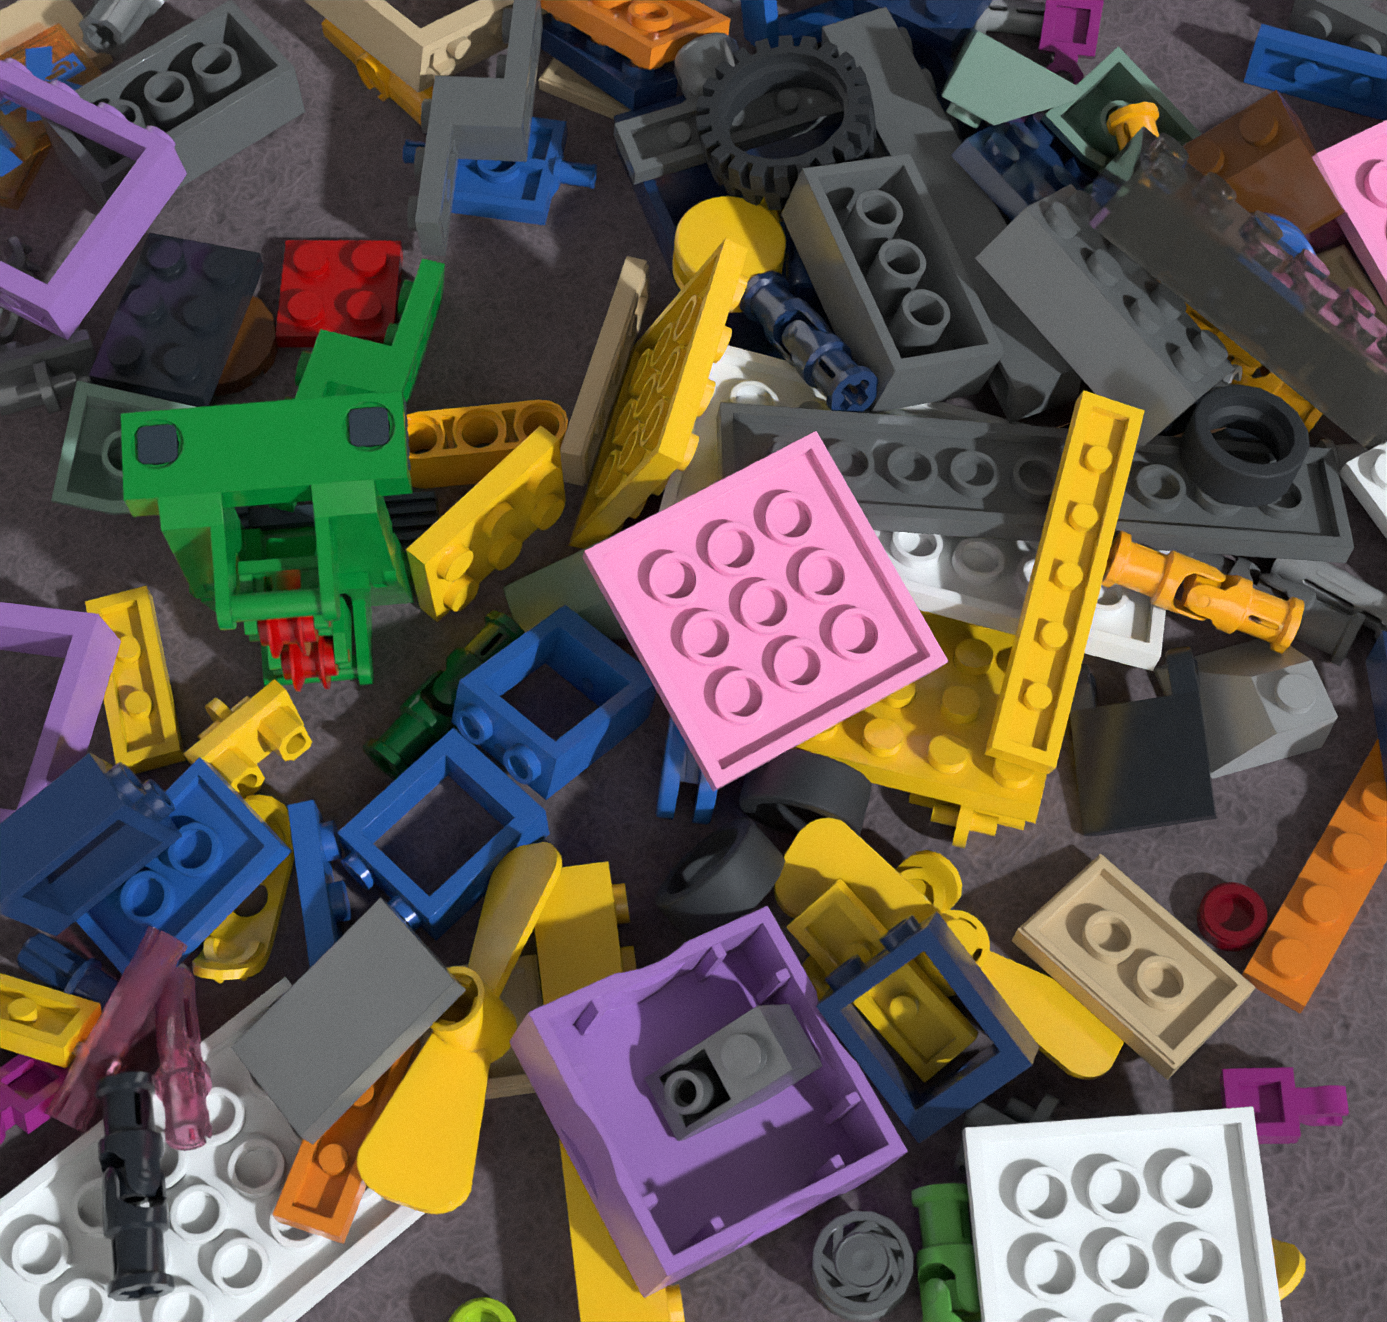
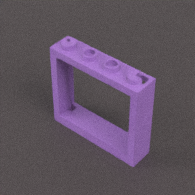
M6 58L4 61L0 60V101L4 97L136 161L48 284L0 261V306L68 340L183 181L187 172L174 149L176 143L161 129L152 125H148L144 129L129 122L113 106L103 102L96 106L81 99L72 88L58 80H52L51 83L35 77L20 62L12 58Z
M0 602V650L65 658L17 809L86 755L121 643L120 639L99 614ZM0 808V823L16 810Z

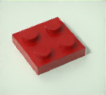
M286 240L275 335L278 347H314L320 329L383 344L389 323H398L397 309L403 264L401 240Z

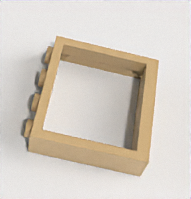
M304 0L418 93L434 85L435 75L453 76L508 48V43H503L502 16L504 8L513 9L514 0H478L419 28L385 0ZM541 8L542 15L549 13Z

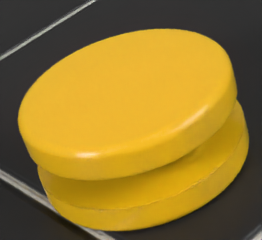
M715 197L694 205L683 215L675 233L672 269L680 290L683 289L725 238L748 249L741 271L742 275L748 277V281L755 275L764 274L768 271H776L782 274L786 239L783 228L777 218L760 204L758 206L753 205L741 197ZM740 302L737 305V307L732 312L729 311V313L742 312L740 310Z

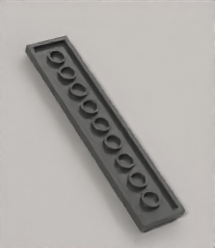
M720 402L716 418L718 481L817 431L873 530L1040 542L1069 429ZM1157 435L1143 447L1137 441L1112 543L1122 530L1132 535V542L1153 550L1346 563L1354 550L1333 449L1309 447L1305 460L1287 493L1271 504L1249 508L1229 505L1205 494L1189 479L1180 462L1179 441L1181 437ZM1216 440L1217 444L1227 453L1242 461L1262 465L1277 462L1270 448L1264 443Z

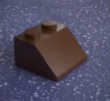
M1277 90L1170 153L1191 201L1213 235L1229 221L1250 213H1270L1286 218L1295 224L1304 235L1345 213L1343 205L1300 118Z

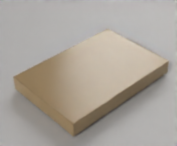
M1101 853L1021 925L1012 939L1016 946L1167 1080L1243 1004L1256 988Z

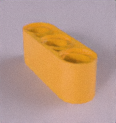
M529 400L407 414L409 461L411 466L409 473L412 486L415 488H436L478 483L540 425L559 439L561 448L569 425L566 412L559 404L550 400ZM481 443H491L489 446L482 448L474 447ZM431 449L426 453L413 454L418 450Z

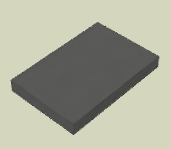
M380 898L231 1049L298 1135L313 1145L466 989L399 914Z

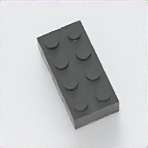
M232 0L218 6L75 90L81 99L96 106L100 102L113 106L131 123L144 129L148 125H152L168 134L176 143L174 149L187 172V175L177 189L305 112L294 66ZM41 116L56 156L102 209L136 161Z
M903 154L802 168L781 215L835 335L839 336L851 349L852 360L858 366L869 368L878 378V393L872 404L868 407L870 413L978 394L1005 351L911 155Z
M1070 184L1026 207L975 259L1096 395L1145 410L1137 440L1143 447L1184 414L1232 372L1235 367L1227 359L1228 352L1221 340L1212 332L1201 330L1185 312L1186 304L1179 293L1168 284L1159 283L1144 266L1145 259L1138 247L1129 239L1122 236L1118 237L1102 219L1103 211L1097 201L1088 193L1076 190Z

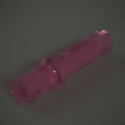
M148 926L134 957L126 967L84 1043L78 1041L71 1054L76 1056L59 1090L44 1111L50 1117L82 1133H85L87 1125L100 1102L94 1096V1084L103 1077L124 1073L127 1065L122 1062L130 1050V1046L145 1023L170 974L188 947L175 937L163 931L160 932L154 927Z
M168 967L156 973V979L158 980H151V993L153 994L156 1017L157 1047L160 1059V1067L154 1075L155 1093L159 1100L163 1102L166 1143L176 1150L189 1151L204 1146L207 1143L205 1137L211 1138L212 1126L206 1098L212 1088L211 1070L203 1062L201 1054V1037L195 1001V977L185 968Z

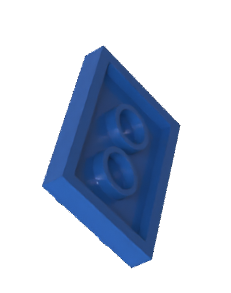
M201 757L165 791L175 806V811L169 817L182 834V837L76 920L135 990L147 996L292 852L222 775Z

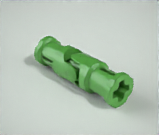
M958 1183L933 1184L912 1190V1206L918 1208L922 1242V1249L916 1253L917 1275L923 1313L922 1322H982L974 1245H972L968 1209V1185ZM955 1275L956 1280H948L951 1276Z

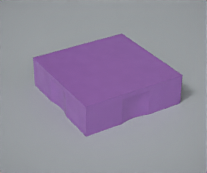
M768 906L685 942L679 949L655 964L633 971L615 973L528 1012L509 1041L643 1298L880 1175L908 1152L858 1063L840 1044L830 1029L828 1022L816 1008V1005L819 1003L817 992ZM789 1004L823 1066L769 1100L690 1138L677 1141L645 1077L756 1006Z

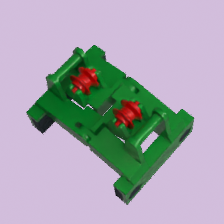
M402 390L121 413L123 499L133 517L160 516L161 531L189 584V593L193 597L201 599L203 604L216 612L219 629L221 631L234 630L237 627V622H244L245 635H249L250 642H261L264 687L274 679L282 686L293 685L296 692H301L303 684L322 683L325 689H330L331 682L359 679L360 685L374 684L372 606L414 603V583L406 549L439 519V509L435 491L412 493V482L409 473L411 466L408 446L409 435L407 431L408 419L406 416L407 405ZM313 501V504L296 505L293 513L271 507L249 509L248 507L253 505ZM346 593L352 599L356 645L355 655H352L351 612L343 597H340V594Z

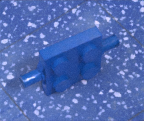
M532 117L527 162L458 159L451 213L545 226L552 197L559 189V186L567 184L594 189L597 178V164L591 165L564 161L563 153L568 137L567 121ZM406 139L403 146V162L405 164H414L416 148L425 147L426 142Z

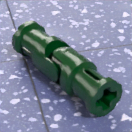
M492 609L484 617L485 626L464 648L456 647L446 657V670L443 672L440 669L430 675L399 707L401 715L378 739L369 738L362 746L363 751L377 768L395 781L453 727L455 729L458 728L451 720L459 681L525 633L509 616ZM425 696L432 704V708L423 701Z

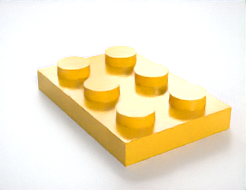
M540 425L406 549L419 606L436 622H439L451 609L454 612L464 609L474 599L479 589V583L495 568L501 571L509 567L518 557L522 549V543L537 528L546 530L561 516L566 498L559 439Z

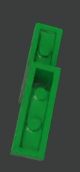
M422 258L415 280H404L397 309L398 314L402 315L399 325L389 323L383 344L320 329L312 352L303 351L299 358L295 376V385L299 388L295 398L286 396L284 400L402 390L406 405L408 406L443 300L445 264ZM297 502L269 504V507L293 513Z

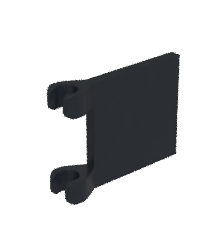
M1189 646L1171 648L1166 652V663L1172 695L1098 707L1096 679L1090 673L1087 664L1082 663L1070 709V720L1084 836H1102L1217 819L1201 702L1199 667Z

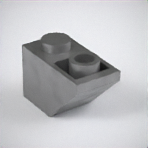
M789 1004L760 1005L645 1077V1080L677 1141H683L769 1100L823 1065Z

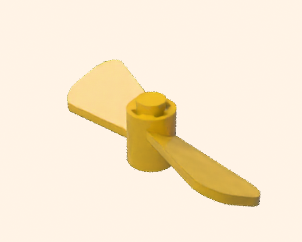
M833 818L817 819L807 824L798 833L784 856L785 863L781 875L774 884L775 899L785 914L792 918L797 917L840 878L887 931L912 914L920 924L937 911L1037 1042L1039 1051L1067 1074L1079 1079L1091 1080L1099 1078L1112 1067L1124 1041L1055 979L990 951L988 933L976 917L960 910L941 912L841 820ZM924 951L913 958L947 997L957 995Z
M541 842L519 846L506 854L495 867L489 880L468 968L462 966L447 968L466 991L429 1027L433 1032L358 1150L357 1168L362 1180L376 1194L388 1201L423 1213L443 1214L462 1205L471 1192L490 1063L501 1058L511 1047L509 1041L517 1030L516 1018L511 1009L500 999V995L561 873L562 858L551 843Z

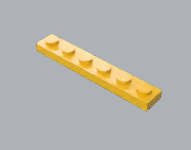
M1083 391L1076 400L985 750L986 755L1045 774L1051 773L1056 768L1145 410L1087 391Z

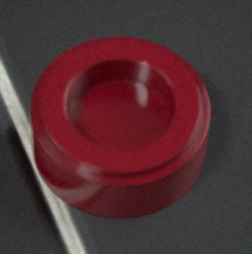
M1225 882L1212 887L1204 895L1197 910V925L1202 936L1214 947L1230 952L1242 951L1254 945L1260 938L1267 924V910L1263 900L1253 889L1240 883Z

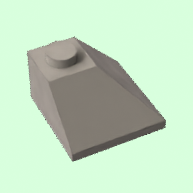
M1261 639L1194 656L1199 667L1201 702L1212 779L1322 748L1338 715L1310 658L1291 646L1282 654L1270 649L1269 642ZM1167 664L1155 667L1154 673L1164 696L1172 695Z

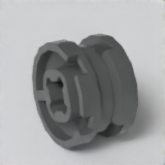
M852 1211L832 1220L821 1231L813 1249L811 1280L818 1299L831 1313L849 1322H872L884 1318L902 1303L913 1274V1252L906 1234L891 1219L876 1212Z

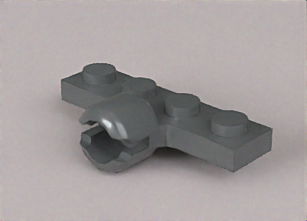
M715 32L702 35L685 44L677 52L673 71L686 100L678 105L615 123L613 135L633 184L706 163L697 129V101L699 96H704L703 85L707 78L717 79L715 68L723 60L735 66L733 53L740 49L735 39L725 33ZM803 87L773 90L751 101L734 118L730 128V139L736 147L747 151L840 123L844 119V109L839 101L823 91Z

